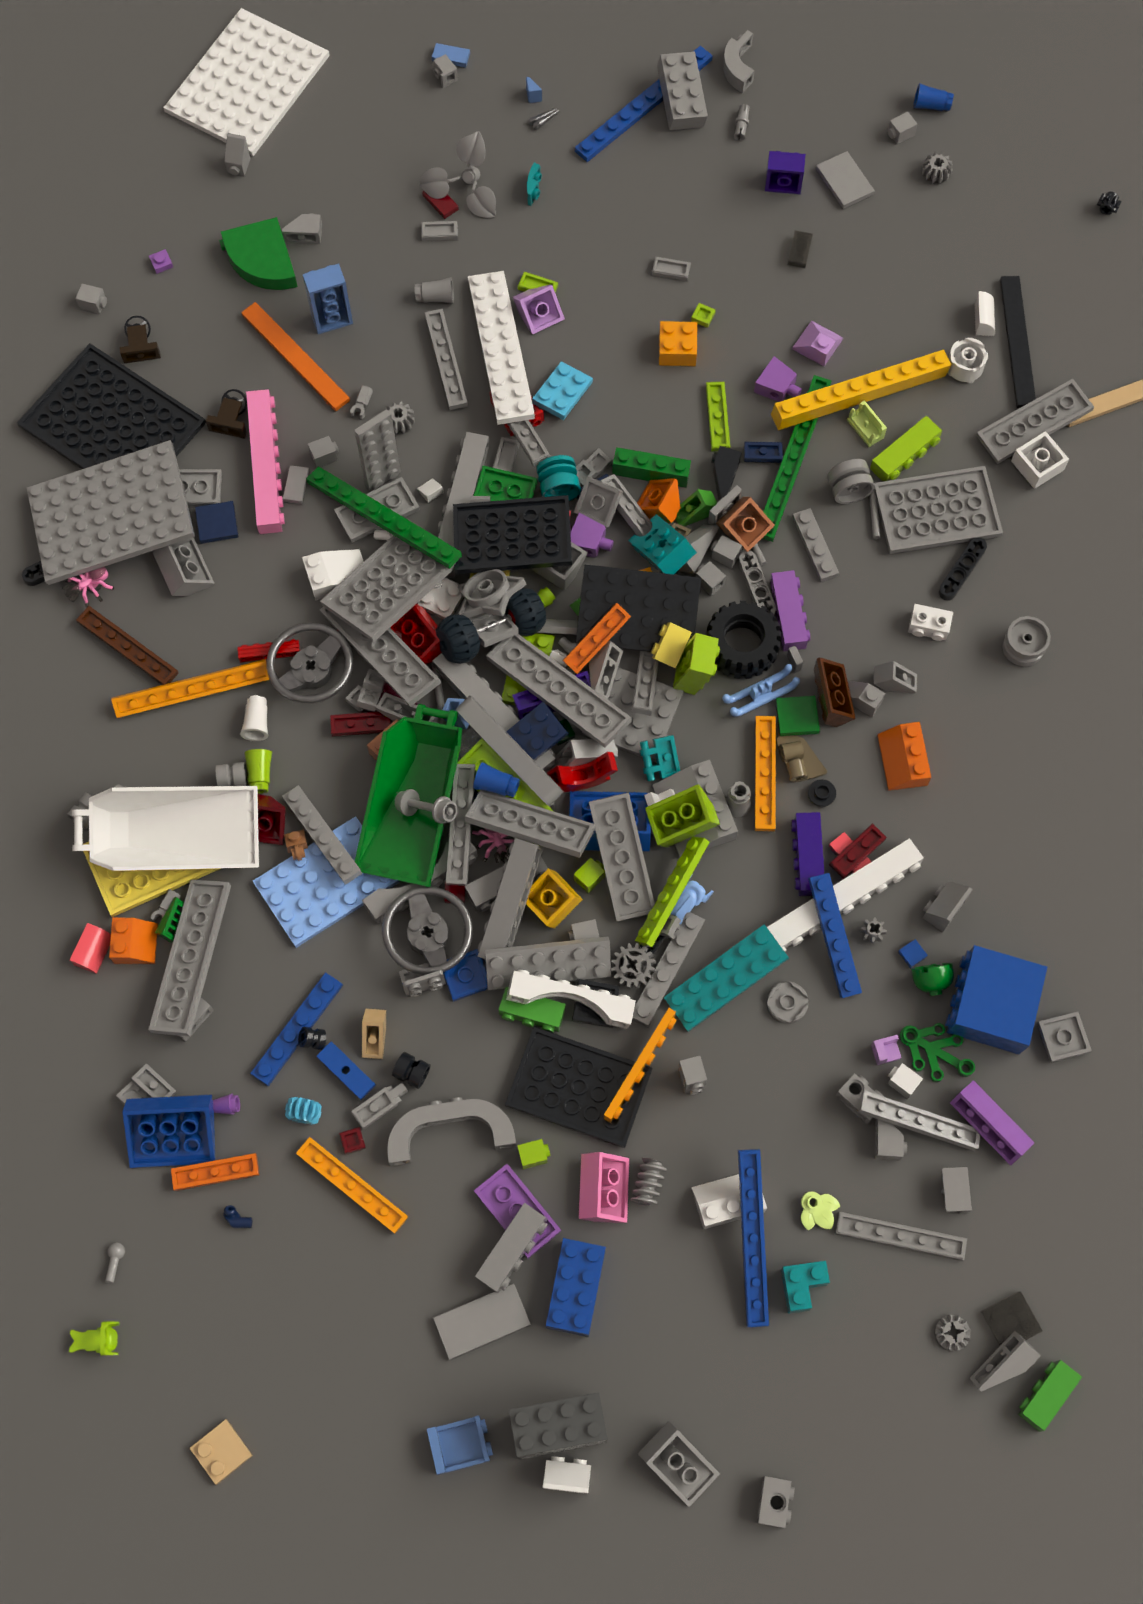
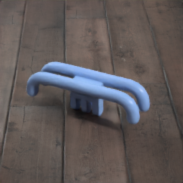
M787 664L780 672L730 696L724 694L722 700L726 704L734 703L748 695L753 699L752 702L738 709L732 707L730 709L731 716L738 717L794 690L800 683L798 677H794L789 684L771 692L772 684L788 676L792 671V665Z

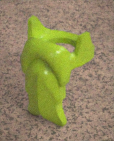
M103 1321L101 1322V1327L97 1328V1330H87L86 1332L71 1330L70 1335L74 1342L70 1346L69 1352L86 1350L87 1352L96 1351L101 1356L119 1355V1352H112L118 1344L117 1331L112 1327L118 1326L120 1323Z

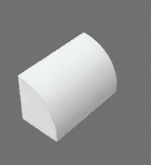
M979 291L975 301L976 335L994 336V298L989 293Z

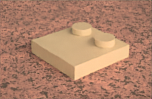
M227 1419L190 1447V1450L215 1485L219 1484L253 1456Z

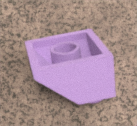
M551 284L529 289L513 297L518 313L531 334H535L565 319Z
M811 321L792 349L825 366L842 342L843 337Z

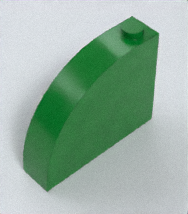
M277 217L221 231L222 239L219 240L222 251L226 250L231 266L241 278L252 285L270 290H286L298 287Z

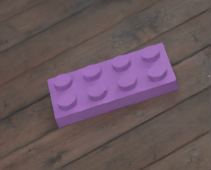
M508 1164L504 1165L474 1190V1193L505 1231L524 1203L548 1219L546 1221L548 1226L543 1234H537L533 1240L536 1244L529 1254L525 1252L524 1255L527 1259L561 1232L558 1225Z

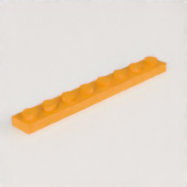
M264 659L112 697L111 701L116 718L269 680L266 668L267 661Z

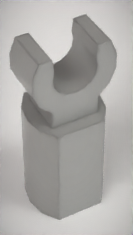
M361 386L355 400V405L350 410L351 417H354L356 412H360V419L365 417L364 409L367 408L373 393L370 387Z
M171 889L167 891L158 906L159 910L151 915L153 922L159 916L164 917L174 897L180 899L181 896Z

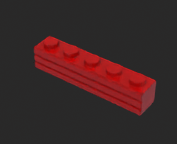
M291 639L285 641L278 649L275 659L294 657L300 651L299 640ZM255 643L251 646L241 645V647H237L240 663L267 660L268 652L273 643Z

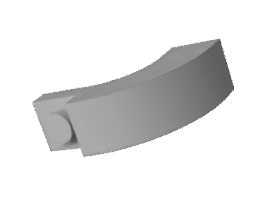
M749 30L740 35L737 41L733 38L728 41L723 61V71L727 81L742 94L753 83L754 70L745 65L740 59L752 46L753 33Z

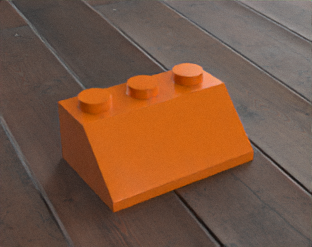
M920 722L900 724L879 733L877 737L888 791L928 786L931 780V773Z

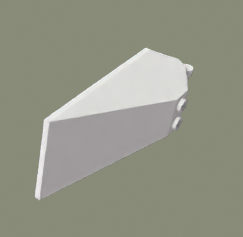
M257 786L110 788L90 797L88 809L72 810V816H74V845H72V851H89L91 863L112 871L259 867ZM82 816L89 817V844L83 845Z

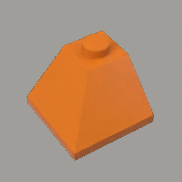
M675 478L649 481L637 502L649 519L655 514L667 523H672L676 519L677 513L680 510L678 481Z

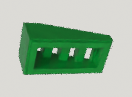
M174 897L155 931L156 934L170 943L174 941L179 919L175 918L174 914L176 913L181 916L177 906L183 908L184 902L177 897Z

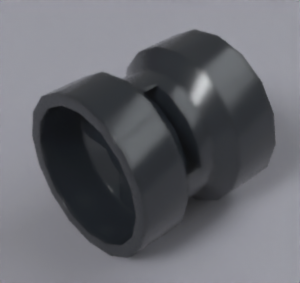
M302 1027L298 1036L299 1046L322 1050L326 1043V1031L324 1029L317 1028L312 1030L310 1027Z

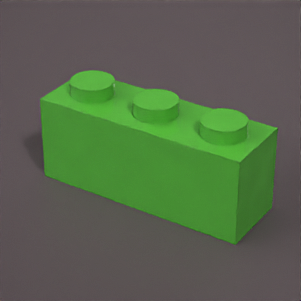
M508 987L505 988L499 1007V1015L502 1016V1019L511 1022L515 1019L522 1021V1024L528 1027L536 1025L551 1033H554V1031L559 1032L566 1010L565 1003L547 998L538 999L528 1004L506 1000Z
M1062 1360L1049 1363L1044 1370L1046 1376L1043 1380H1037L1031 1389L1034 1391L1031 1397H1025L1019 1405L1021 1411L1018 1415L1039 1432L1045 1431L1082 1378L1081 1375Z

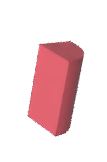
M87 923L70 961L74 966L97 974L110 947L111 934Z

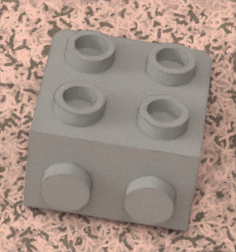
M424 963V964L418 965V966L430 967L428 963ZM406 969L399 971L406 996L416 997L421 995L422 991L429 989L435 991L441 989L442 985L446 984L442 970L427 975L416 974Z

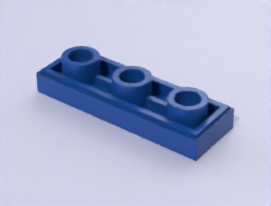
M332 1041L316 1055L360 1100L376 1086ZM344 1069H350L349 1073L343 1074Z

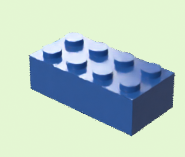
M563 1238L546 1321L547 1329L589 1337L606 1250L605 1246Z

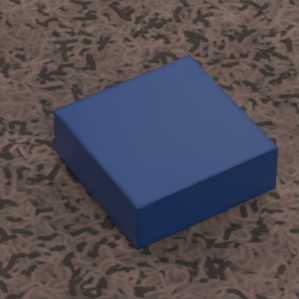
M916 939L898 951L910 968L928 956Z

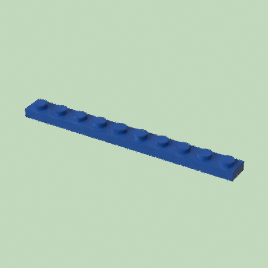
M702 46L694 50L699 71L709 64L713 58ZM658 79L575 147V152L586 162L590 161L661 103L663 95L660 80Z

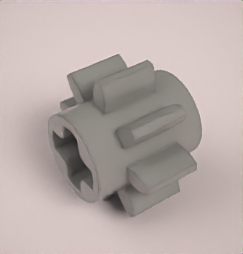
M876 917L871 922L865 920L864 924L866 927H861L860 932L865 934L863 940L868 939L872 945L876 940L882 942L883 937L881 935H886L887 930L882 927L884 922L876 921ZM870 929H871V930L876 929V930H877V933H876V932L871 933V932H870Z

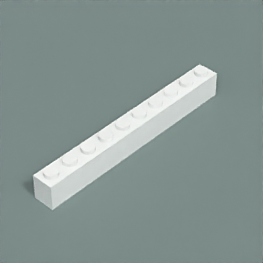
M910 838L833 886L840 914L844 913L846 915L854 909V905L859 902L861 904L866 903L871 899L870 895L875 892L880 894L888 888L887 885L891 882L897 883L905 877L904 874L909 871L913 873L921 867L920 864L924 857ZM811 899L767 927L785 952L787 947L791 945L795 947L804 940L803 937L808 934L813 936L821 930L814 899Z

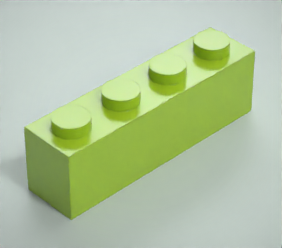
M925 416L872 460L870 470L882 481L897 479L903 469H909L915 459L922 458L927 453V449L931 446L935 447L940 442L942 430L929 417Z

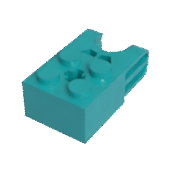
M655 514L650 519L652 522L650 532L644 536L634 534L628 541L660 573L674 575L697 552L684 536Z

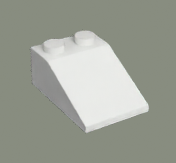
M360 549L323 551L302 557L315 601L324 598L364 562Z

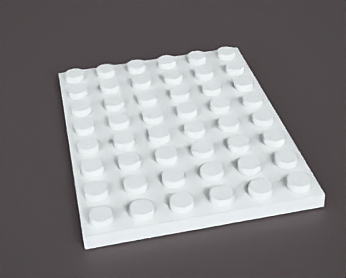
M241 8L163 107L164 112L225 143L228 133L245 136L249 154L254 156L330 56L329 51Z

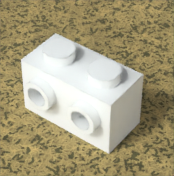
M914 604L908 633H912L917 637L926 636L936 641H946L950 632L953 612Z

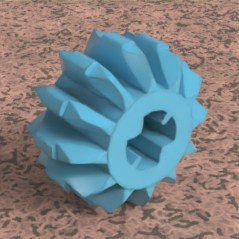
M292 1097L288 1099L286 1104L285 1116L287 1119L298 1123L316 1124L321 1117L322 1106L314 1100Z

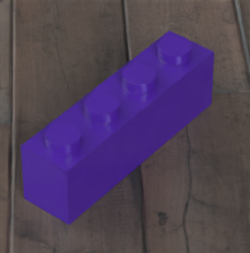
M820 812L796 813L794 820H791V832H795V839H792V850L796 851V858L793 859V868L797 870L798 878H795L794 881L795 890L799 891V896H813L808 878L824 874Z

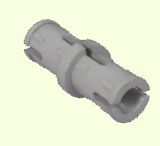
M745 104L739 106L738 117L735 120L734 138L738 140L740 134L739 141L745 139L746 128L749 125L750 107L746 105L744 111Z

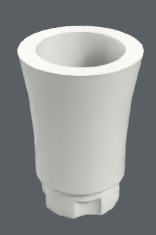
M253 695L247 699L244 722L240 732L242 738L250 741H263L268 738V707L265 697Z

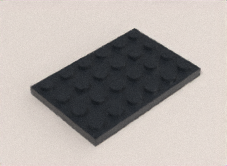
M568 495L453 504L454 548L460 550L462 557L454 565L455 574L479 573L493 569L505 571L572 566Z
M584 564L575 643H579L615 603H618L631 615L628 621L609 640L619 648L651 651L654 644L660 641L661 636L659 633L664 624L667 625L668 622L691 631L690 640L695 634L701 578Z
M533 1027L505 1106L625 1148L650 1078L652 1067H644L643 1072L645 1074L640 1083L635 1082L632 1087L634 1093L628 1102L624 1100L621 1108H623L621 1115L617 1120L613 1119L610 1123L603 1119L604 1113L634 1066L635 1061Z

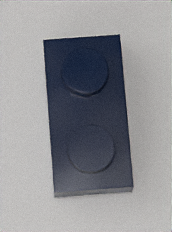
M744 442V462H782V442Z

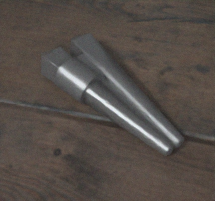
M554 108L528 119V124L533 125L534 129H538L556 115L559 109Z

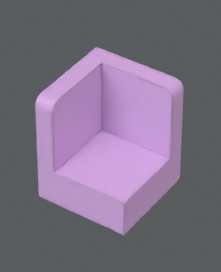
M898 1035L873 1041L871 1048L877 1065L901 1058L897 1045Z

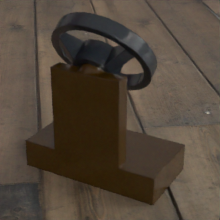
M142 316L130 317L124 326L129 346L120 347V354L124 364L161 358L157 342L148 343L147 338L151 332L148 320ZM132 318H141L144 320V322L141 324H128V322ZM146 323L148 324L149 328L148 334L146 331Z
M231 389L224 393L217 417L207 416L206 424L209 431L245 439L247 433L244 422L236 421L238 415L243 414L247 409V397L242 391ZM231 391H236L243 396V398L238 399L237 397H230L228 393ZM242 401H245L244 409L239 413Z

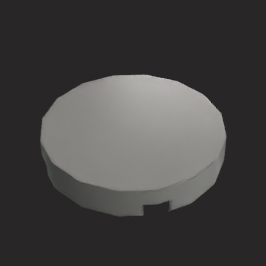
M794 982L777 984L771 989L767 998L769 1013L781 1023L790 1024L799 1021L804 1017L808 1009L807 993L800 985Z

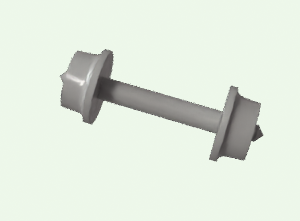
M407 789L406 791H400L395 798L396 809L405 816H412L418 809L432 812L435 822L443 824L453 821L457 815L456 803L446 796L439 797L432 804L420 801L417 791Z

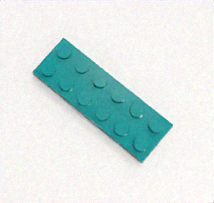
M764 924L667 994L664 999L672 1010L676 1011V1016L689 1032L783 964L789 957Z

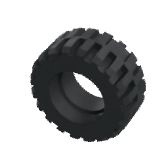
M740 600L739 604H736L734 601L730 602L728 607L723 605L719 608V612H715L712 615L711 621H709L706 635L719 639L718 646H720V652L715 659L718 671L722 669L724 670V675L729 676L732 674L736 679H740V676L750 679L753 674L759 676L763 670L767 671L771 668V664L777 658L781 644L780 625L778 621H775V616L772 612L768 614L767 608L764 606L758 607L756 602L747 604L746 601ZM736 628H747L759 636L761 645L753 651L740 652L727 644L725 635Z

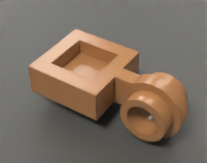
M304 829L284 834L288 853H292L293 860L301 861L302 858L306 857L304 849L308 848Z

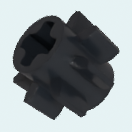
M1107 192L1106 194L1102 193L1097 206H1100V211L1103 214L1110 215L1112 212L1117 213L1122 201L1118 200L1119 196L1115 192Z

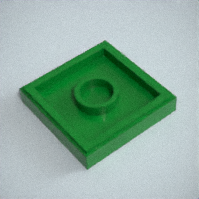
M815 696L776 698L780 736L820 733Z

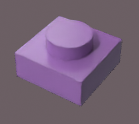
M166 249L149 255L156 274L173 268Z

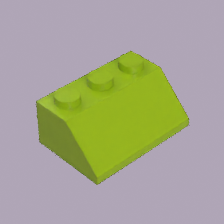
M699 784L645 807L657 845L663 847H670L720 825L713 804Z

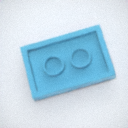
M561 361L532 398V404L564 420L590 387L593 378Z

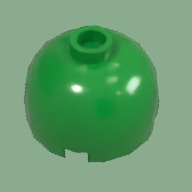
M942 963V966L931 964L911 969L913 982L916 987L923 992H929L930 996L941 995L942 990L947 989L954 979L953 963Z

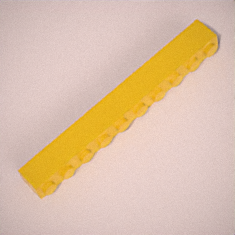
M940 350L774 404L771 416L777 429L781 430L859 405L864 400L868 402L946 377L951 363L945 351Z

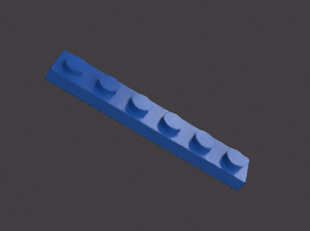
M830 873L810 877L808 881L840 998L860 994L862 990Z
M325 972L250 1074L269 1086L299 1046L298 1036L301 1028L304 1026L312 1028L343 984Z

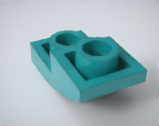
M533 163L527 180V202L530 206L540 195L539 182L541 181L542 173L540 172V165L537 163Z

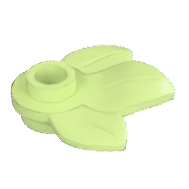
M813 1191L805 1193L801 1199L803 1211L800 1218L803 1226L807 1230L812 1229L815 1224L824 1229H832L834 1224L832 1211L840 1207L837 1199L829 1194L819 1195ZM812 1198L815 1200L814 1206L810 1205V1200Z

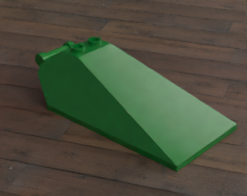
M418 704L414 718L403 717L387 731H383L355 857V863L362 873L430 887L444 823L435 822L432 812L418 809L412 816L403 815L395 807V798L400 791H406L407 789L417 791L420 801L432 804L441 796L450 798L462 738V728L455 727V722L458 718L457 711H444ZM423 716L447 719V723L445 725L424 721Z

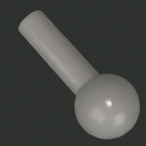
M113 1243L108 1248L110 1262L105 1279L107 1284L114 1283L118 1262L125 1254V1248L120 1243Z

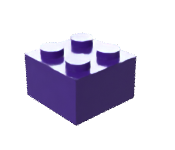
M769 151L765 191L801 194L806 154Z

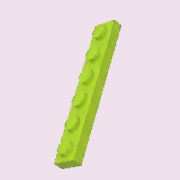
M692 836L687 842L682 856L678 859L677 865L668 877L666 885L658 895L655 905L648 913V917L640 928L635 942L643 946L653 947L710 843L708 840Z

